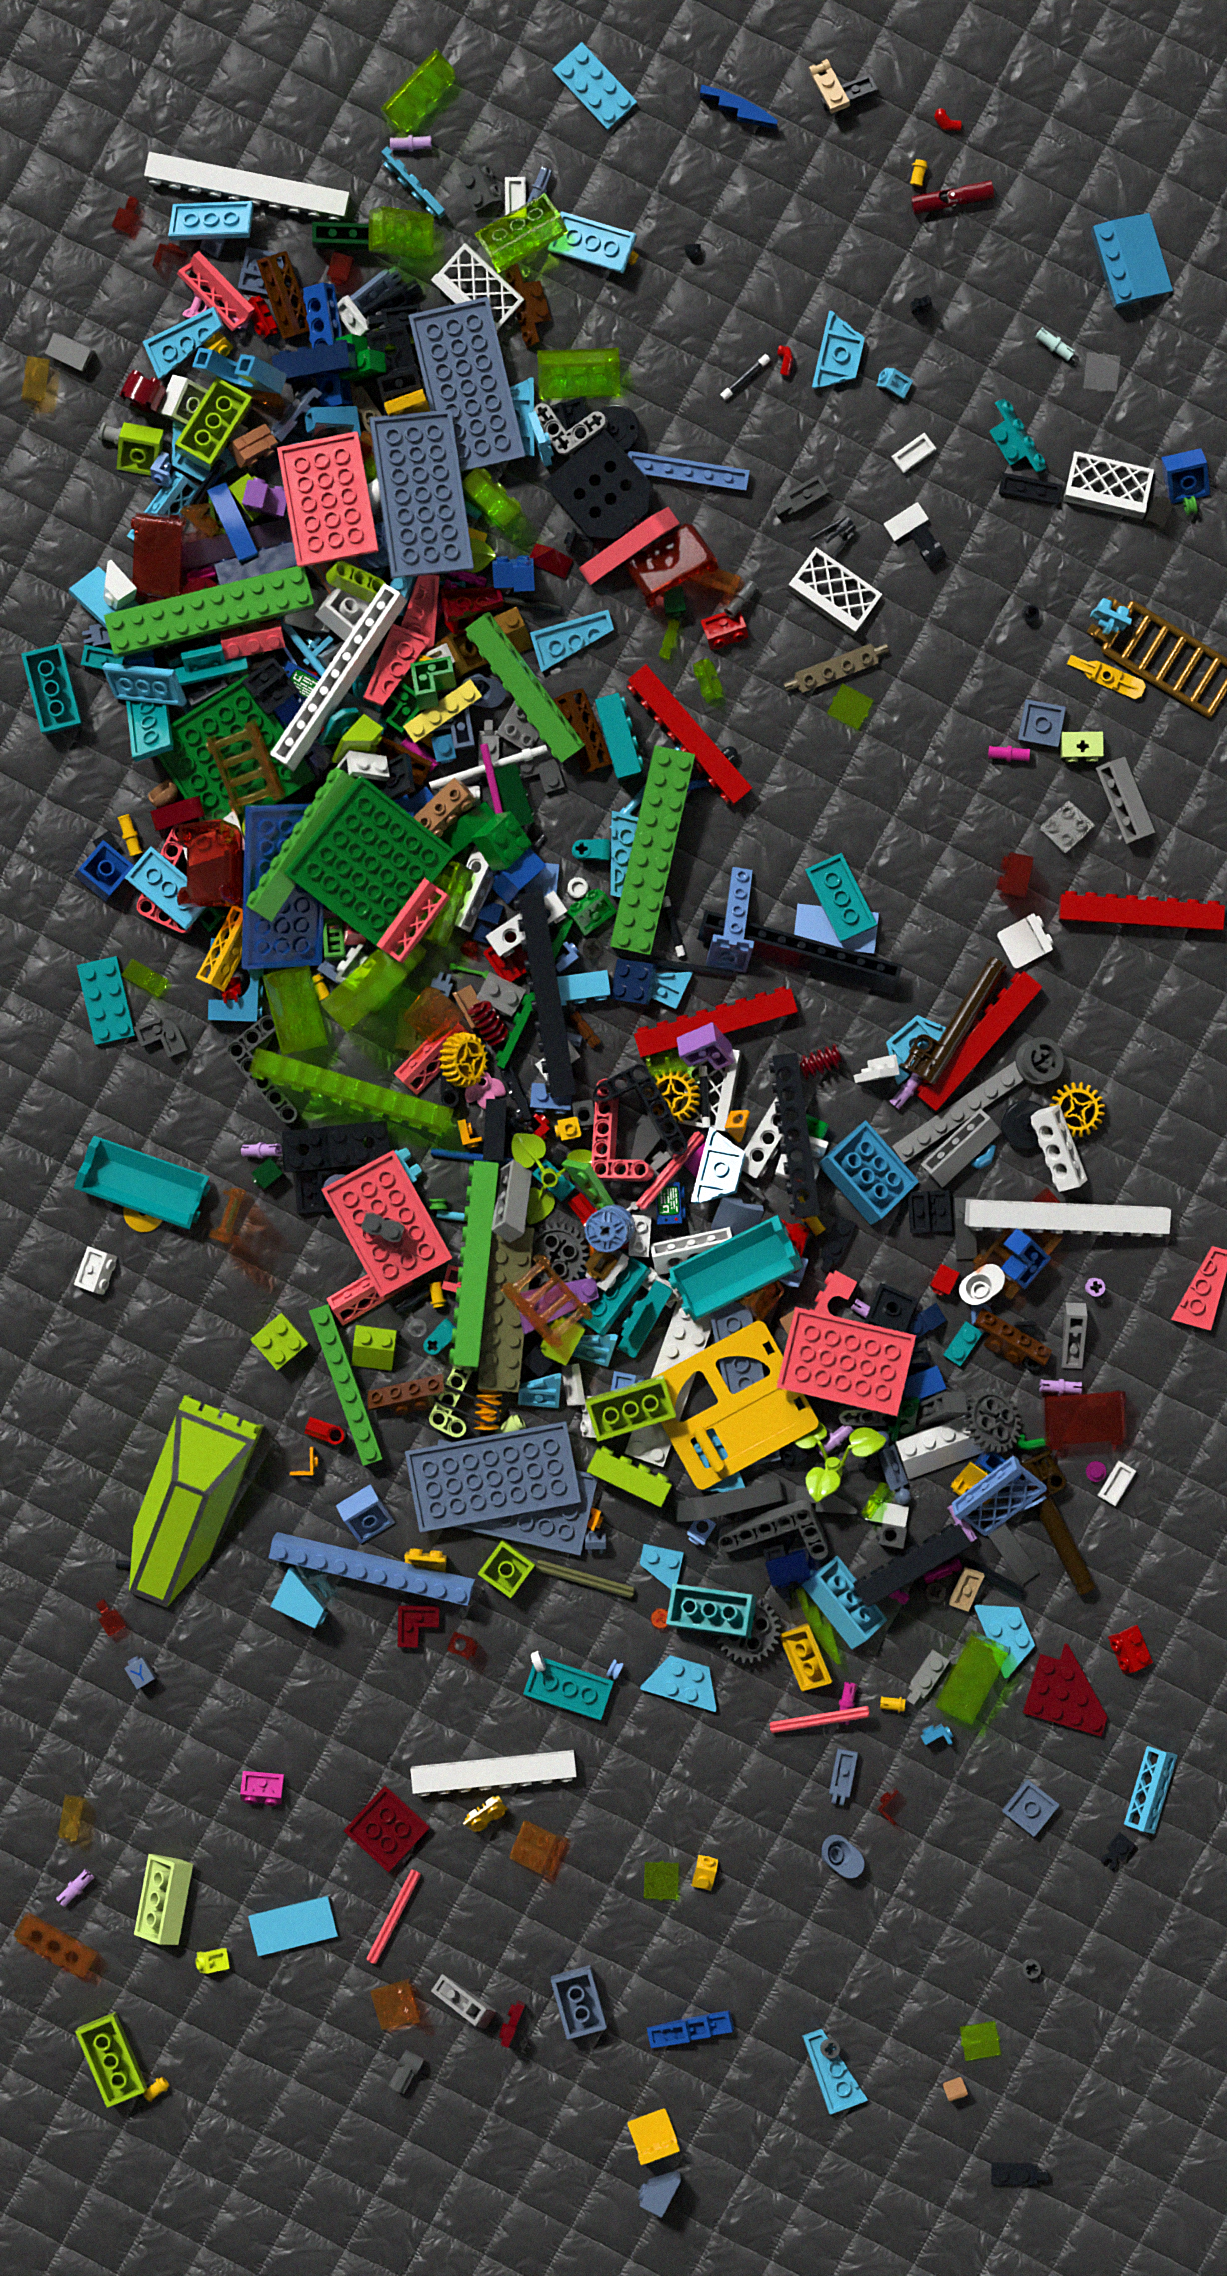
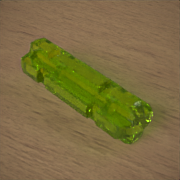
M669 620V628L666 630L662 642L663 647L659 651V657L668 659L670 656V649H672L677 635L676 630L680 626L678 620Z

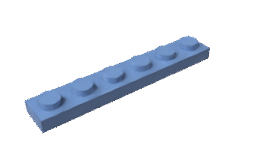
M634 451L628 452L629 457L645 475L743 491L747 490L750 470Z

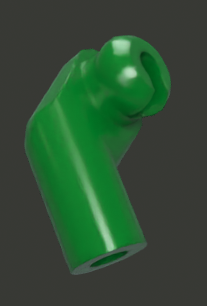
M1020 1434L1019 1437L1015 1438L1017 1441L1015 1446L1020 1449L1032 1451L1045 1447L1043 1438L1026 1441L1024 1434Z

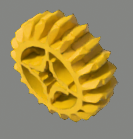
M461 1032L452 1034L451 1037L447 1038V1042L442 1044L444 1049L439 1051L442 1054V1057L438 1059L442 1062L439 1068L444 1070L442 1075L447 1077L446 1081L452 1083V1085L461 1088L472 1087L475 1083L481 1082L480 1076H485L484 1070L488 1069L485 1065L489 1061L485 1056L488 1053L484 1051L485 1044H482L481 1039L472 1033Z
M670 1069L669 1076L664 1070L662 1071L663 1078L657 1074L655 1075L657 1080L655 1084L660 1090L662 1085L669 1081L667 1091L661 1093V1095L667 1101L676 1123L677 1118L683 1123V1115L690 1119L691 1115L688 1112L696 1113L697 1110L692 1107L693 1104L700 1105V1102L694 1101L695 1098L701 1097V1094L694 1093V1091L699 1089V1086H691L696 1080L694 1078L688 1080L690 1076L688 1073H685L682 1077V1070H678L675 1075L674 1069ZM676 1080L681 1081L686 1086L688 1093L678 1091ZM647 1088L646 1091H647V1092H650V1093H651V1096H646V1097H648V1098L653 1097V1096H654L653 1091H652L650 1088ZM673 1091H675L674 1094H677L681 1097L674 1098L672 1103V1100L666 1097H669V1095H672ZM688 1099L686 1106L677 1112L678 1104L682 1100ZM656 1106L653 1109V1113H658L657 1116L663 1114V1109Z
M1074 1082L1071 1083V1090H1069L1067 1085H1064L1063 1089L1065 1092L1063 1093L1058 1089L1056 1092L1060 1097H1052L1057 1103L1049 1105V1107L1060 1104L1061 1107L1063 1100L1066 1097L1068 1098L1070 1106L1063 1113L1064 1118L1075 1117L1082 1126L1074 1127L1067 1123L1068 1129L1071 1130V1137H1075L1076 1131H1078L1079 1137H1083V1130H1085L1087 1135H1090L1089 1127L1097 1130L1094 1122L1101 1124L1102 1120L1097 1117L1098 1115H1105L1104 1112H1099V1108H1104L1105 1105H1098L1097 1101L1102 1100V1097L1095 1098L1094 1095L1098 1091L1094 1090L1090 1093V1085H1087L1085 1090L1083 1089V1083H1079L1078 1088H1076ZM1072 1093L1084 1094L1090 1100L1079 1103ZM1074 1104H1077V1107L1086 1105L1079 1111V1116H1077V1113L1068 1115V1113L1075 1109ZM1093 1106L1092 1118L1087 1123L1084 1115L1085 1111Z

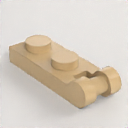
M828 59L821 61L822 64L812 65L808 69L832 114L849 107L850 101L833 72ZM825 71V73H826L825 75H823V76H820V75H819V73H822V72Z

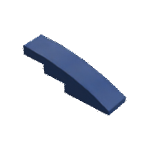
M701 85L700 98L719 101L718 109L737 113L736 121L777 128L778 120L753 103L724 90Z
M226 482L208 489V495L239 563L258 556V552Z
M730 2010L647 2027L651 2048L687 2043L691 2040L709 2038L713 2035L734 2031Z

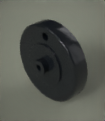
M620 404L607 405L598 412L604 414L608 420V425L605 429L623 450L627 452L633 448L640 436V422L637 415L630 408ZM598 417L594 419L595 424L599 426L601 419Z
M1020 1100L1012 1103L1005 1110L1001 1119V1131L1005 1140L1010 1145L1020 1149H1032L1039 1146L1038 1135L1031 1124V1116L1036 1111L1044 1109L1040 1104L1030 1100Z

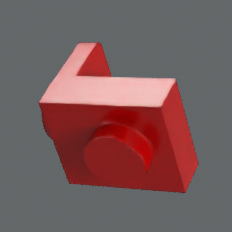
M536 1113L534 1117L541 1126L532 1134L544 1140L547 1138L545 1133L550 1129L548 1127L550 1122L543 1114L539 1116Z

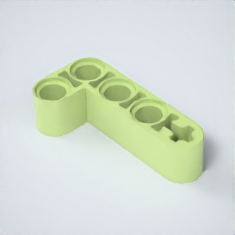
M452 1369L445 1385L456 1388L452 1386L451 1379L454 1376H459L463 1383L461 1387L456 1389L463 1391L472 1371L465 1370L464 1373L468 1374L465 1377L462 1373L455 1372L456 1369ZM445 1388V1393L440 1394L438 1400L442 1401L444 1395H451L454 1400L451 1406L455 1407L461 1394ZM436 1402L429 1417L431 1425L453 1437L462 1436L467 1428L465 1421L453 1415V1409ZM434 1414H443L444 1422L436 1424L433 1421ZM460 1422L463 1426L462 1432L454 1433L451 1428L452 1424Z

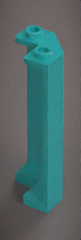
M93 1136L88 1145L84 1162L78 1171L74 1189L190 1229L191 1225L197 1223L200 1212L198 1209L203 1196L207 1197L210 1185L207 1184L209 1180L207 1175Z
M778 1215L668 1269L671 1276L668 1279L673 1289L677 1288L684 1302L681 1306L686 1316L690 1315L696 1321L804 1267L796 1246H793L788 1236L789 1232Z

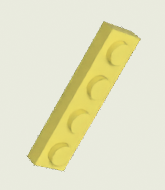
M470 679L438 701L439 707L425 710L403 727L413 742L417 743L482 698V695Z

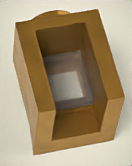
M595 1250L585 1264L588 1269L587 1273L594 1279L599 1277L605 1280L618 1260L610 1252Z

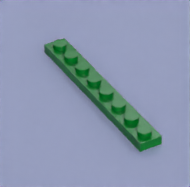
M567 917L564 921L561 920L555 930L559 932L556 939H551L554 962L574 922ZM533 992L530 995L525 994L521 1005L524 1008L521 1013H516L512 1022L515 1024L512 1032L508 1031L504 1042L507 1044L504 1050H499L495 1058L498 1061V1067L505 1069L532 1011L531 1001H534Z

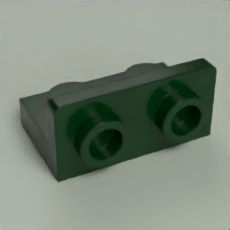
M901 1397L897 1416L889 1414L890 1421L886 1424V1432L890 1434L892 1442L897 1441L898 1435L914 1433L920 1403L918 1397Z

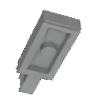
M484 720V731H479V766L484 765L480 745L488 743L492 762L499 760V736L496 733L497 731H493V720ZM483 773L479 774V777H487V775Z
M932 1649L910 1682L908 1688L912 1691L907 1697V1701L914 1705L920 1696L924 1699L950 1660Z

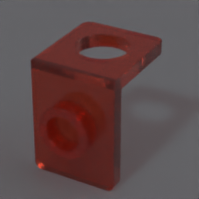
M159 243L152 266L154 269H158L163 251L183 258H187L188 255L185 251L180 250L178 245Z
M453 1632L447 1650L466 1657L465 1660H469L470 1656L474 1657L478 1645L474 1644L475 1638ZM462 1638L465 1640L466 1647L463 1650H457L454 1647L456 1639Z
M896 1787L890 1793L888 1791L885 1792L879 1799L881 1803L877 1806V1809L894 1826L897 1824L896 1821L883 1808L899 1792Z

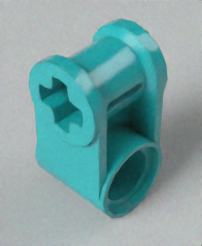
M577 840L573 844L572 854L579 860L610 861L611 840ZM579 845H583V848L587 849L582 855L576 850Z
M448 1318L440 1323L424 1341V1350L428 1354L434 1355L439 1353L451 1342L453 1328H457ZM429 1340L432 1342L436 1340L438 1342L436 1345L438 1349L436 1351L433 1349L429 1351L427 1349L429 1346L427 1342Z

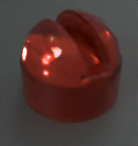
M469 939L462 944L460 951L467 957H474L478 951V945L475 941L471 942Z

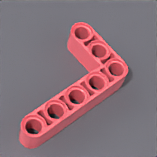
M668 506L646 519L578 569L588 584L592 585L680 523Z
M183 823L174 825L160 853L176 868L184 853L183 847L188 844L191 838L189 827ZM179 828L186 829L187 833L184 838H177L176 831ZM171 846H175L178 849V853L174 857H169L167 853ZM143 893L141 894L137 902V910L141 915L182 934H188L193 930L194 923L188 930H181L178 923L171 917L167 921H162L160 914L163 910ZM144 902H151V911L143 912L142 904Z
M602 1079V1080H600V1081L597 1083V1085L600 1084L601 1082L607 1080V1079ZM605 1089L597 1091L600 1098L608 1097V1094L604 1093ZM619 1097L606 1104L595 1102L591 1166L598 1178L603 1181H649L653 1177L654 1170L648 1163L642 1160H615ZM610 1105V1111L607 1114H603L604 1107ZM608 1125V1132L606 1134H602V1128ZM607 1145V1152L601 1155V1148ZM606 1166V1172L600 1175V1168ZM622 1166H626V1172L623 1175H619V1169ZM645 1166V1173L639 1176V1169Z

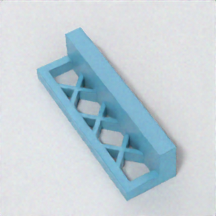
M175 470L170 476L171 486L169 488L165 486L161 488L127 535V537L152 555L199 489L188 478ZM188 484L192 490L187 496H182V490ZM178 502L176 512L170 513L172 503ZM166 518L165 527L158 529L159 521ZM154 535V542L150 547L144 543L148 536Z
M1151 1746L1146 1747L1124 1825L1142 1832L1155 1834L1178 1755L1161 1751ZM1152 1752L1159 1754L1157 1763L1154 1765L1150 1761ZM1150 1772L1152 1780L1151 1783L1146 1785L1144 1778ZM1144 1792L1146 1800L1145 1803L1140 1804L1139 1795ZM1136 1812H1139L1140 1815L1138 1825L1132 1823L1133 1816Z

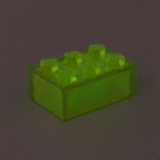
M380 206L369 210V251L419 260L434 255V215L387 206Z
M476 467L461 482L463 493L503 532H506L522 516L521 504L513 496L509 498L506 489L500 483L494 484L491 479L492 476L484 468L480 470Z

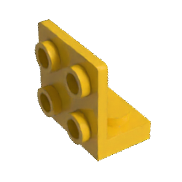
M423 389L384 403L389 416L430 412Z
M410 1548L409 1552L406 1551L405 1563L446 1572L447 1555H443V1551L431 1550L430 1554L422 1553V1549Z
M665 2108L628 2121L627 2124L641 2165L680 2151L679 2143Z

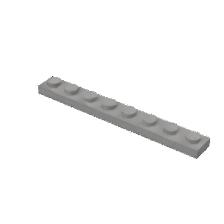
M1016 1061L894 1144L892 1148L903 1163L974 1115L979 1109L984 1108L1022 1082L1024 1079L1017 1070Z

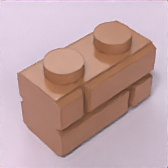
M263 424L232 441L228 446V450L235 458L239 467L242 468L246 465L251 467L259 461L258 458L262 456L268 458L273 455L278 442L271 434L268 426Z

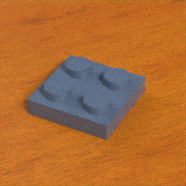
M1026 699L1018 740L1058 748L1066 707Z
M1026 1779L1002 1809V1812L1035 1837L1060 1804L1030 1780Z

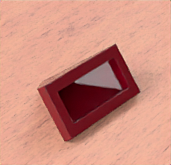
M535 543L529 557L533 558L535 566L564 579L573 559L558 550Z

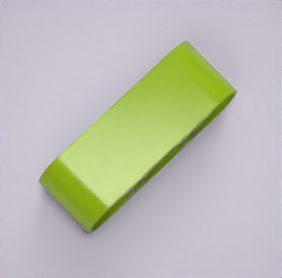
M343 561L337 562L326 573V580L329 584L369 603L373 601L385 583L382 579Z

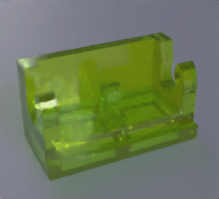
M678 1050L646 1056L647 1069L652 1078H655V1075L662 1076L665 1073L669 1075L670 1072H675L676 1074L677 1071H691L690 1067L680 1058Z

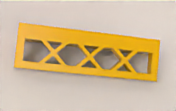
M232 905L196 976L197 979L223 992L242 957V908ZM237 912H240L238 919L234 922ZM230 932L228 938L225 940L224 937L226 933ZM220 950L219 956L215 958L217 951ZM211 968L208 978H205L208 969Z

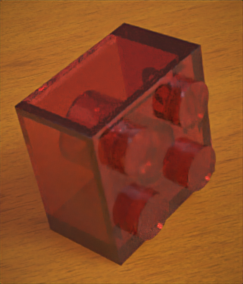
M1009 852L1006 856L1002 857L1000 870H1003L1002 876L998 877L996 890H999L998 895L1020 900L1026 897L1034 857Z

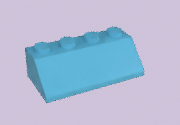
M836 1556L812 1574L802 1586L850 1648L853 1649L870 1638L887 1621V1618L876 1604L864 1611L861 1609L851 1592V1589L854 1587L852 1583L856 1579L841 1559Z

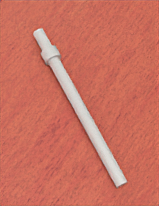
M543 745L533 749H523L521 753L493 761V768L495 770L523 760L525 762L533 760L535 756L548 753L547 747ZM481 765L429 782L431 790L447 785L453 778L461 781L486 773L485 766Z

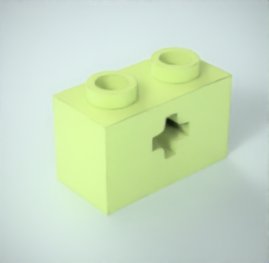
M1103 732L1061 733L1060 759H1066V762H1078V758H1086V762H1098V758L1103 757ZM1081 742H1083V746H1087L1083 752L1077 748Z

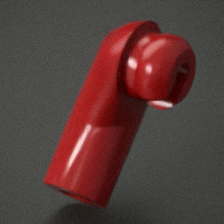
M942 108L936 110L934 119L942 130L961 131L960 120H950L946 111Z
M780 345L777 352L778 356L783 357L780 374L790 376L793 364L791 348Z

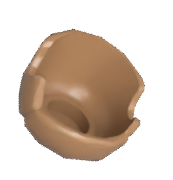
M170 778L149 792L148 799L157 808L171 805L178 796V788Z

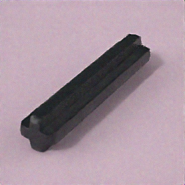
M221 459L215 462L188 505L190 509L196 512L201 508L208 497L207 490L215 486L226 469V462Z
M974 1560L968 1565V1568L984 1573L983 1579L1017 1597L1022 1595L1024 1587Z

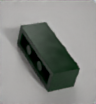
M312 222V245L315 249L374 250V224Z
M516 763L495 769L494 773L503 813L511 811L520 826L533 823L534 812L529 807L528 793L522 785V774Z

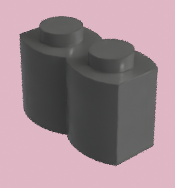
M366 1212L361 1225L365 1232L381 1235L384 1239L391 1242H400L405 1228L402 1223L393 1219L385 1220L381 1215L374 1212Z

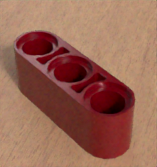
M200 796L150 811L156 831L206 816Z

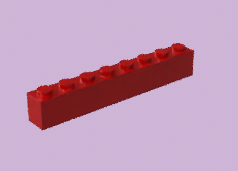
M646 664L627 679V690L631 695H637L641 700L640 705L647 712L650 710L655 716L653 717L655 723L659 727L663 726L668 731L666 733L668 738L673 743L677 742L681 746L680 751L695 754L694 768L700 774L702 772L708 778L706 780L713 789H718L721 793L719 796L725 804L735 805L752 790L750 784Z
M1065 891V894H1061L1059 897L1058 920L1222 931L1224 929L1225 905H1220V901H1208L1207 904H1200V900L1187 899V903L1179 902V898H1167V901H1159V897L1147 896L1146 900H1141L1136 895H1126V898H1118V894H1106V897H1097L1098 893L1085 892V896L1077 895L1076 891Z
M1025 971L1021 974L1017 972L1010 980L1012 985L1008 989L1003 988L996 996L999 1000L994 1005L990 1003L983 1011L986 1015L980 1021L977 1018L971 1025L972 1031L968 1036L965 1035L935 1086L930 1087L922 1082L917 1088L919 1093L916 1096L932 1110L937 1111L1041 990L1042 986Z
M786 986L774 989L775 993L769 995L766 992L755 994V999L747 1001L746 997L735 1000V1005L727 1006V1003L715 1006L716 1010L708 1012L707 1009L695 1012L696 1016L690 1018L686 1014L676 1017V1022L668 1023V1020L656 1023L657 1027L649 1029L648 1026L636 1029L637 1033H634V1038L640 1058L677 1048V1037L712 1022L722 1034L797 1013L791 988L786 989Z

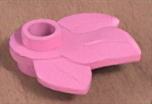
M484 1071L485 1076H480V1078H484L485 1083L479 1084L477 1082L472 1087H467L465 1089V1099L467 1103L477 1100L478 1104L486 1110V1098L495 1099V1096H505L506 1091L499 1079L491 1078L490 1074Z

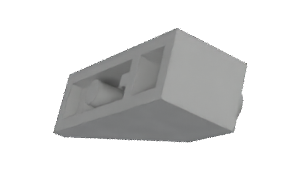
M1065 1302L1062 1368L1082 1369L1088 1316L1086 1303Z
M444 1974L440 1976L431 1990L432 1993L474 2026L486 2029L497 2012L483 2000Z

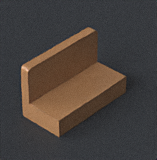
M470 984L452 994L470 1027L474 1030L476 1029L475 1023L477 1021H471L472 1015H468L466 1012L472 1005L480 1002V1000L476 998L477 995Z

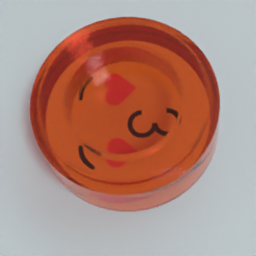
M657 1608L652 1612L650 1620L655 1628L664 1629L668 1626L666 1624L668 1611L664 1608Z

